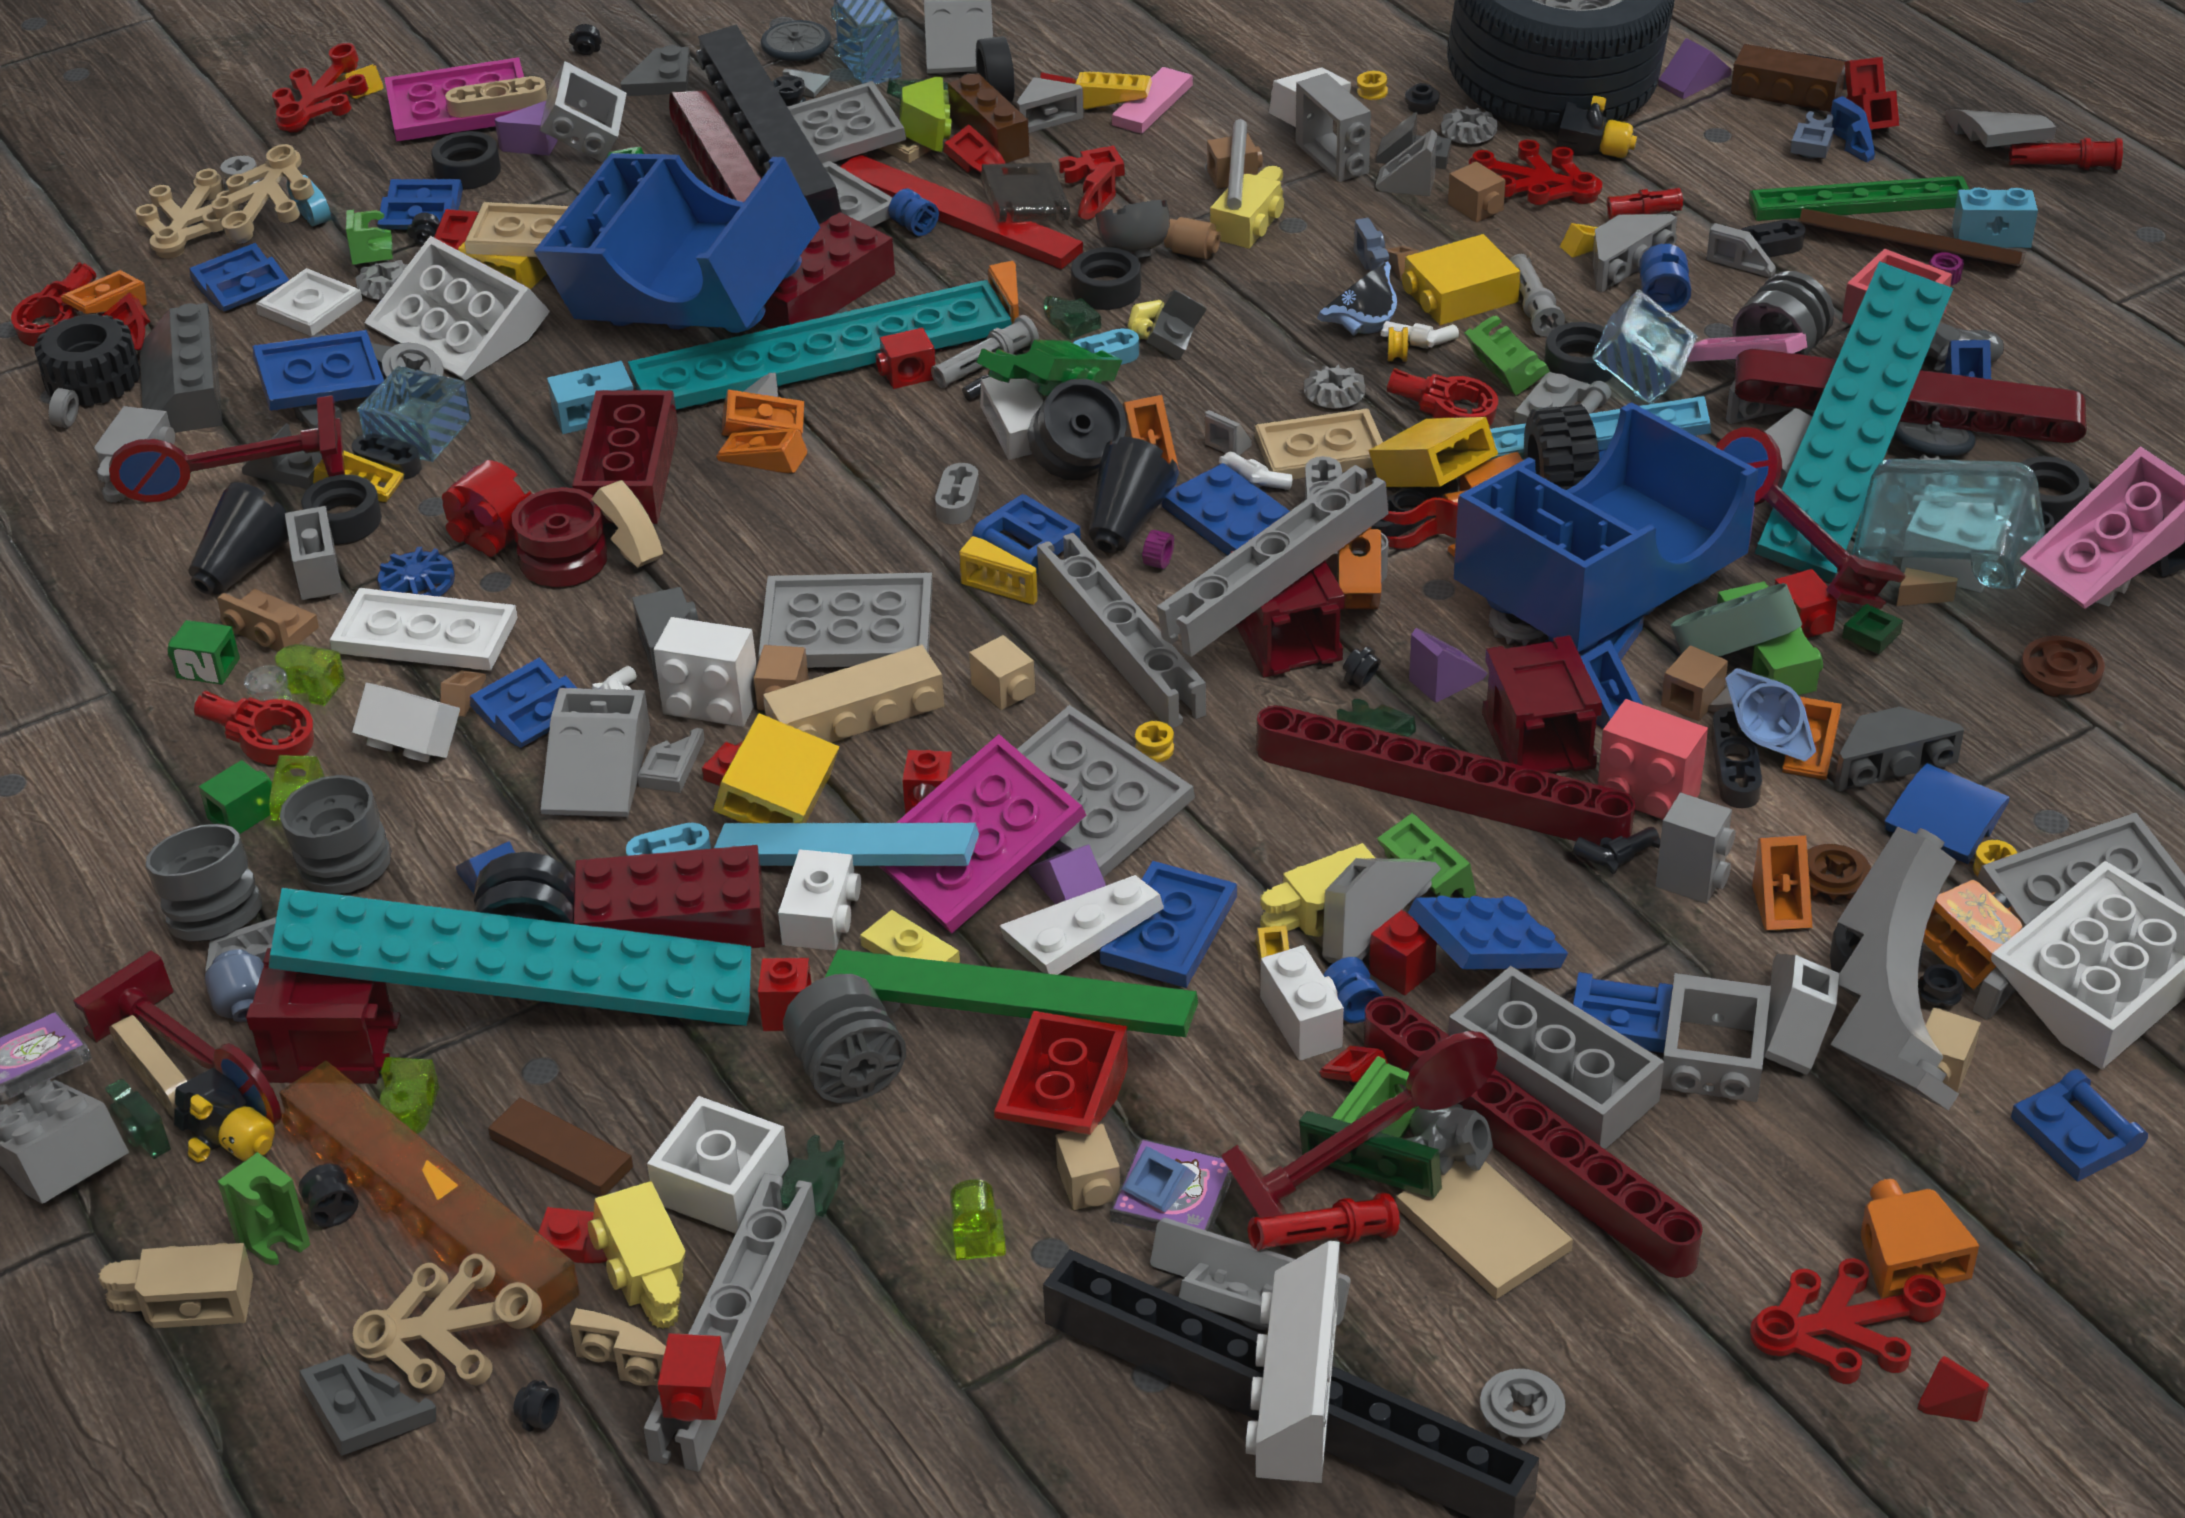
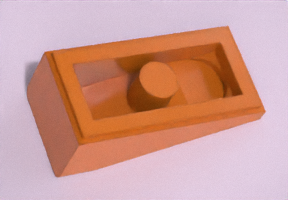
M1014 261L989 265L988 281L1009 314L1013 324L1015 319L1019 317L1016 264Z
M121 270L61 296L63 302L85 314L106 312L129 292L139 299L142 306L147 305L145 283Z
M728 389L723 406L721 435L730 436L731 433L798 428L802 436L804 401Z
M798 428L731 433L716 457L718 461L781 473H795L807 455V448Z
M1800 697L1806 710L1816 753L1806 761L1785 755L1782 772L1827 780L1842 704Z

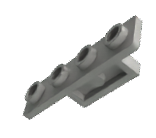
M1162 1218L1157 1223L1150 1263L1153 1267L1185 1277L1181 1283L1179 1298L1215 1314L1223 1313L1242 1319V1322L1251 1328L1264 1330L1269 1329V1324L1260 1323L1262 1293L1273 1292L1275 1271L1295 1259L1265 1249L1258 1251L1250 1244L1168 1218ZM1339 1273L1336 1326L1343 1320L1351 1282L1349 1276Z

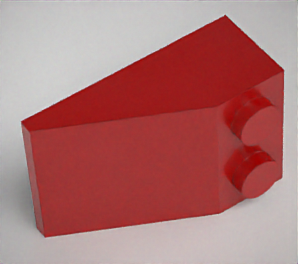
M1033 1011L994 1110V1117L996 1119L1091 1135L1115 1103L1128 1069L1127 1026Z

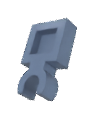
M1809 111L1806 114L1805 124L1798 123L1792 139L1790 153L1801 154L1806 158L1819 157L1826 159L1833 139V115L1828 114L1826 119L1816 120L1813 118L1814 112Z
M1368 217L1355 220L1354 252L1365 270H1370L1371 272L1384 264V261L1389 260V254L1385 249L1382 232L1376 230Z

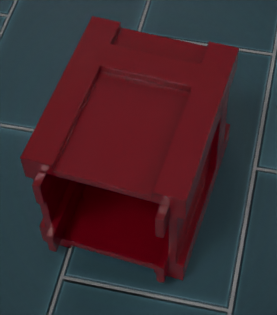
M1325 560L1236 624L1263 678L1290 672L1291 668L1318 662L1328 664L1343 660V646L1339 640L1340 609L1344 608L1345 595Z
M1571 636L1553 638L1552 642L1504 649L1503 646L1486 648L1485 662L1489 669L1487 700L1483 701L1482 715L1502 761L1548 773L1568 769L1582 771L1596 768L1597 753L1594 749L1596 719L1597 716H1601L1602 701Z
M267 948L253 1002L250 1003L246 1016L262 1065L261 1072L269 1083L377 1084L380 1071H387L390 1060V1053H384L389 1030L398 1029L401 1017L400 1012H394L386 982L270 969L271 948Z

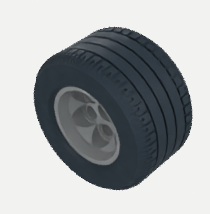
M1454 0L1447 46L1449 68L1455 81L1475 103L1488 112L1518 125L1559 132L1567 102L1577 104V108L1589 110L1593 96L1606 98L1605 108L1601 114L1607 118V121H1621L1642 108L1651 98L1657 87L1675 0Z

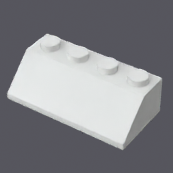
M1328 1241L1276 1270L1273 1292L1262 1293L1260 1323L1269 1324L1268 1334H1258L1256 1366L1264 1367L1263 1377H1253L1251 1391V1410H1259L1258 1421H1248L1246 1435V1454L1256 1455L1257 1478L1322 1483L1338 1310L1339 1242Z

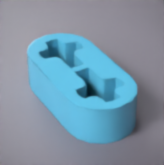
M287 180V189L291 200L296 202L299 212L311 226L331 220L328 203L322 192L312 181L313 196L300 201L294 199L290 189V182Z
M1115 329L1073 342L1092 353L1101 350L1122 359L1121 365L1130 363L1139 356V336L1130 329Z
M684 823L644 833L632 838L628 842L626 855L711 849L709 831L705 826L698 823Z

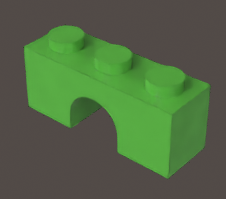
M1763 581L1718 592L1717 604L1767 588L1768 585ZM1801 626L1788 634L1752 645L1755 647L1752 673L1781 681L1789 685L1798 695L1817 691L1819 672L1823 669V660L1820 651L1813 647L1803 634Z

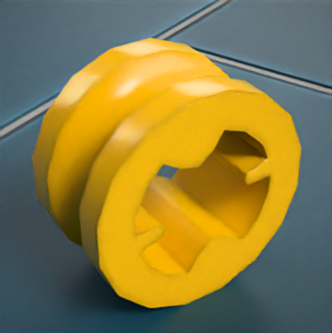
M1367 71L1357 77L1358 95L1368 100H1378L1386 97L1388 94L1386 74L1380 71Z
M1389 327L1388 361H1393L1394 358L1399 357L1402 359V362H1407L1408 327H1403L1401 331H1395L1394 327Z
M1150 721L1141 724L1135 732V748L1157 763L1169 759L1174 752V732L1172 727L1161 721Z
M2000 840L1982 842L1976 850V859L1973 865L1975 875L1978 877L1982 865L2017 854L2016 849L2007 842Z

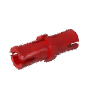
M1678 187L1649 192L1648 189H1642L1636 194L1609 196L1606 201L1607 214L1611 220L1618 215L1682 211V192Z

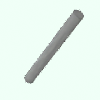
M1241 119L1236 120L1233 124L1227 206L1231 210H1237L1242 205L1247 123Z

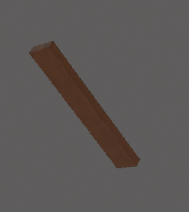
M1802 208L1799 220L1802 224L2014 266L2023 265L2026 252L1810 209Z

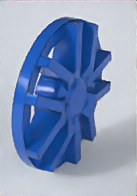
M417 547L415 552L400 556L391 554V560L388 563L380 564L381 570L377 578L379 590L401 593L411 591L412 594H418V591L427 589L428 592L420 595L439 597L452 586L455 572L452 560L450 561L443 555H440L438 549L434 548L432 552L423 551L422 547ZM442 583L435 589L433 584Z

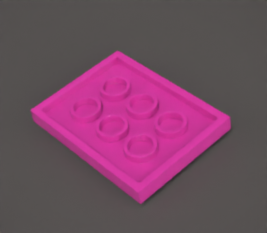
M519 57L385 77L396 142L496 126L495 118L518 111L512 110L464 118L453 117L448 113L445 95L455 87L524 77Z
M998 734L896 822L976 823L979 836L969 865L879 867L952 934L1087 815L1081 804Z

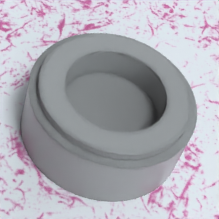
M63 388L55 390L49 404L48 414L51 425L68 428L74 423L79 408V400L75 391Z

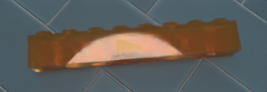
M324 1061L279 1092L284 1108L281 1119L287 1130L294 1137L299 1138L302 1136L311 1143L312 1148L321 1160L326 1163L332 1161L334 1164L342 1167L352 1186L356 1188L362 1186L371 1194L374 1202L383 1212L389 1213L392 1211L398 1216L407 1231L414 1238L420 1239L423 1237L428 1241L445 1264L451 1265L454 1263L460 1268L462 1261L467 1256L481 1254L494 1265L495 1276L492 1282L485 1288L476 1290L479 1292L486 1290L496 1298L505 1286L521 1282L536 1292L541 1299L542 1308L540 1318L534 1325L530 1326L531 1329L537 1328L580 1295L575 1265L570 1258L328 1061ZM483 1265L474 1269L472 1277L477 1276L481 1272ZM527 1304L519 1309L518 1314L526 1308Z

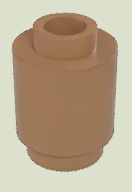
M1179 217L1177 220L1170 219V227L1164 240V246L1172 249V252L1176 254L1209 259L1212 253L1218 251L1221 235L1220 232L1216 231L1214 223Z

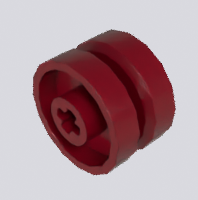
M559 487L533 493L518 503L512 513V527L517 543L520 570L527 579L544 586H571L591 579L602 570L608 560L605 533L603 532L601 509L592 500L593 495L581 489Z

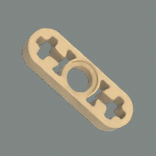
M529 76L455 87L449 90L445 97L448 113L453 117L464 118L523 109L546 101L547 91L545 81L542 78Z
M131 1015L109 1027L111 1036L123 1058L166 1111L174 1118V1109L177 1107L175 1105V1089L177 1086L187 1082L186 1078L135 1016Z

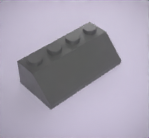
M189 303L177 308H170L144 339L142 349L140 350L142 408L167 411L170 427L174 429L175 433L222 426L217 342L208 303L197 305Z

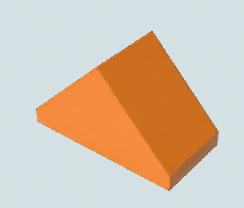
M1162 395L1124 402L1123 408L1127 422L1124 437L1142 439L1158 446L1163 450L1161 457L1169 464L1173 459L1178 466Z
M1806 835L1758 838L1752 887L1764 930L1813 928Z

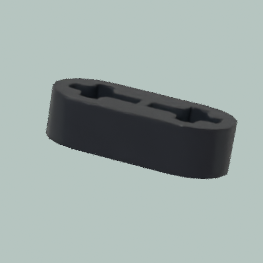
M1794 220L1774 221L1747 226L1741 229L1750 232L1768 257L1800 251L1804 245L1805 227Z
M365 434L356 438L352 443L354 455L403 473V480L415 477L422 470L419 450L410 443L379 434Z

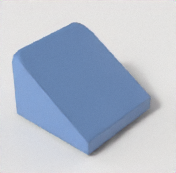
M1146 1146L1122 1189L1155 1208L1166 1212L1192 1184L1197 1174L1187 1166Z

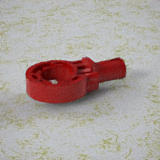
M78 262L65 279L53 281L50 285L47 284L40 293L25 298L14 308L11 322L20 341L35 347V344L38 343V337L46 333L45 330L50 327L49 323L43 325L32 323L36 318L44 315L46 318L56 316L53 319V323L57 325L58 322L64 319L79 316V310L63 302L61 296L96 280V273L89 265L85 263L82 265L81 262Z
M1394 368L1387 385L1388 393L1401 395L1419 402L1420 411L1432 414L1433 418L1486 417L1489 427L1495 419L1498 396L1489 385L1475 378L1466 376L1446 378L1432 374L1431 377L1428 376L1425 379ZM1465 399L1475 403L1478 400V408L1472 409L1471 414H1468L1467 409L1454 406L1453 402Z
M203 691L202 696L199 695L195 702V716L224 726L226 738L240 743V747L245 755L256 762L268 765L291 763L306 755L313 746L312 716L305 707L296 702L285 699L260 701L252 697L248 699L242 698L234 702L212 694L209 691ZM284 724L295 729L290 736L278 739V745H273L272 739L260 736L263 732L272 729V726Z

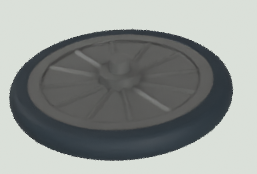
M793 20L776 24L766 30L761 38V47L766 54L785 61H800L816 57L826 51L831 43V34L826 27L806 20Z
M1899 421L1893 435L1899 442L1910 448L1935 455H1961L1969 452L1975 446V437L1970 430L1941 427L1940 423L1936 421L1929 425Z

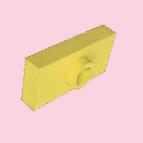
M893 910L889 911L860 934L861 946L872 953L960 963L959 950Z

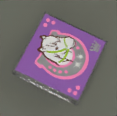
M57 1011L0 1037V1099L2 1101L15 1097L92 1059L87 1044Z
M1141 1138L1111 1207V1222L1156 1232L1157 1223L1162 1218H1168L1211 1232L1233 1174L1222 1157ZM1146 1146L1187 1166L1197 1174L1192 1184L1166 1212L1155 1208L1122 1189Z

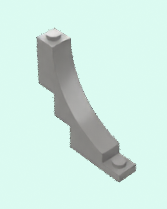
M1897 827L1837 921L1861 939L1839 973L1838 986L1858 999V1002L1830 1045L1869 1071L1949 1111L1959 1093L1943 1083L1947 1074L1937 1068L1943 1059V1055L1933 1043L1920 1009L1918 966L1921 945L1932 908L1956 860L1941 850L1944 842L1934 834L1922 828L1915 834Z

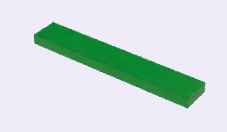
M1963 176L1758 189L1750 190L1749 204L1756 221L1800 218L1802 208L1835 215L1955 208L1958 190H1969Z

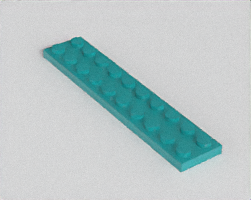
M1880 261L1781 489L1845 550L1848 547L1954 289ZM1773 507L1754 554L1802 572L1813 569L1821 579L1832 582L1838 569Z
M983 280L628 361V368L636 390H673L675 407L680 409L693 405H704L710 401L726 398L728 389L743 392L768 373L776 372L777 387H780L783 384L800 380H812L822 375L839 371H850L856 367L876 363V354L881 353L879 337L923 327L934 348L938 349L987 338L993 329H1004L1011 325L1012 322L988 280Z
M281 888L269 959L270 969L747 1025L750 1009L751 946Z

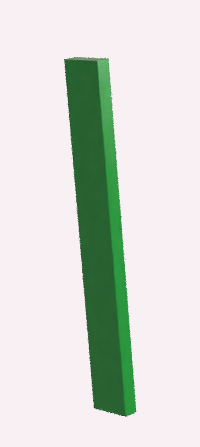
M842 949L837 950L825 977L834 974H854L865 978L881 1001L1031 1019L1033 1011L1123 1025L1127 1026V1031L1185 1038L1198 1005L1197 991Z

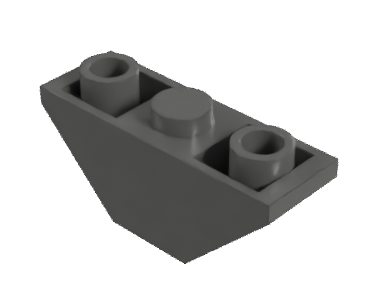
M1900 706L1861 715L1839 754L1834 786L1840 792L1917 773L1926 763L1937 768L1958 763L1964 729L1958 723Z

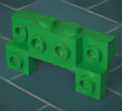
M1034 340L1030 351L1020 355L1009 354L1000 349H997L996 353L981 349L976 363L988 368L987 374L996 380L1009 383L1010 379H1027L1039 385L1038 392L1048 396L1057 385L1070 379H1089L1100 384L1102 381H1114L1122 359L1103 350L1092 353L1070 341Z

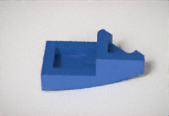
M1844 96L1833 100L1831 108L1833 134L1846 140L1845 151L1865 162L1873 160L1875 156L1874 145L1865 111Z

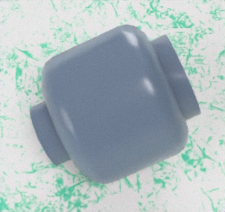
M235 949L221 953L213 960V963L205 972V985L211 1006L217 1015L233 1018L237 1022L247 1021L250 1003L253 1002L264 966L260 957L250 954L245 950Z

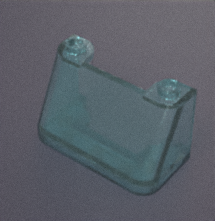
M1920 459L1884 460L1878 464L1870 478L1852 555L1888 565H1893L1892 556L1969 559L1973 574L1980 583L1992 588L2017 589L2027 567L2020 563V558L2045 534L2038 482L2035 473L2028 466L2018 462Z

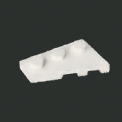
M1134 875L1001 924L999 927L1004 940L1039 970L1046 974L1058 975L1164 909L1160 894Z

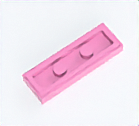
M1162 67L1151 77L1152 84L1148 97L1125 102L1112 114V125L1142 134L1193 86V75Z
M1803 333L1708 338L1694 343L1692 349L1685 348V352L1689 354L1687 362L1736 359L1739 353L1748 349L1796 353L1807 348L1806 334Z

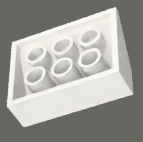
M430 236L364 323L398 344L411 342L430 348L441 359L443 369L466 381L527 342L550 311L528 287Z
M2104 861L1994 951L1991 961L2061 1044L2098 1068L2103 1069L2185 998V909L2107 861Z

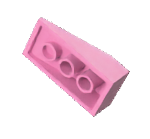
M2140 446L2020 558V563L2086 609L2185 542V476Z

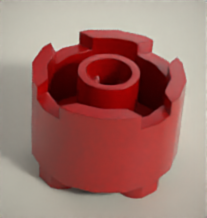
M486 460L481 465L474 466L442 494V506L448 520L446 531L456 542L461 543L464 541L476 550L492 557L515 539L512 527V513L519 502L532 494L531 491L524 494L521 487L513 480L518 475L514 470L500 462Z

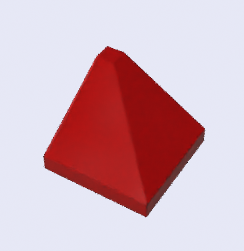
M1349 1046L1322 1067L1319 1073L1322 1078L1358 1082L1377 1056L1386 1059L1383 1050Z
M1943 1356L1930 1378L1917 1409L1929 1415L1978 1422L1982 1418L1989 1384L1953 1360Z

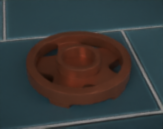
M2046 636L2034 640L2025 648L2021 660L2022 674L2032 684L2042 689L2044 694L2058 697L2059 695H2078L2086 692L2092 693L2098 688L2105 669L2104 660L2094 647L2084 641L2067 636ZM2041 650L2042 657H2031L2034 653ZM2095 666L2096 673L2093 675L2088 670Z

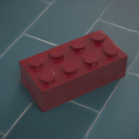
M841 212L833 215L820 224L821 228L802 252V263L798 270L791 276L783 279L764 305L765 314L758 323L772 329L832 315L895 275L892 237Z
M596 390L572 487L581 489L594 496L599 488L622 480L639 500L652 524H658L678 432L673 390ZM602 514L603 525L615 524L606 519Z
M758 845L576 860L574 924L751 946V948L765 947L763 881Z

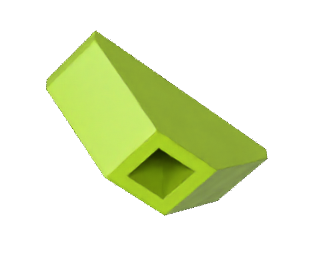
M934 77L902 87L899 121L904 127L907 138L939 152H942L943 139H950L951 118L948 90L943 89V77Z

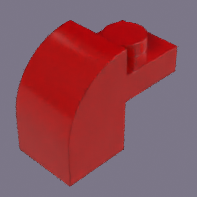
M1883 57L1845 61L1848 96L1845 98L1865 111L1870 130L1900 126L1896 90L1886 91Z

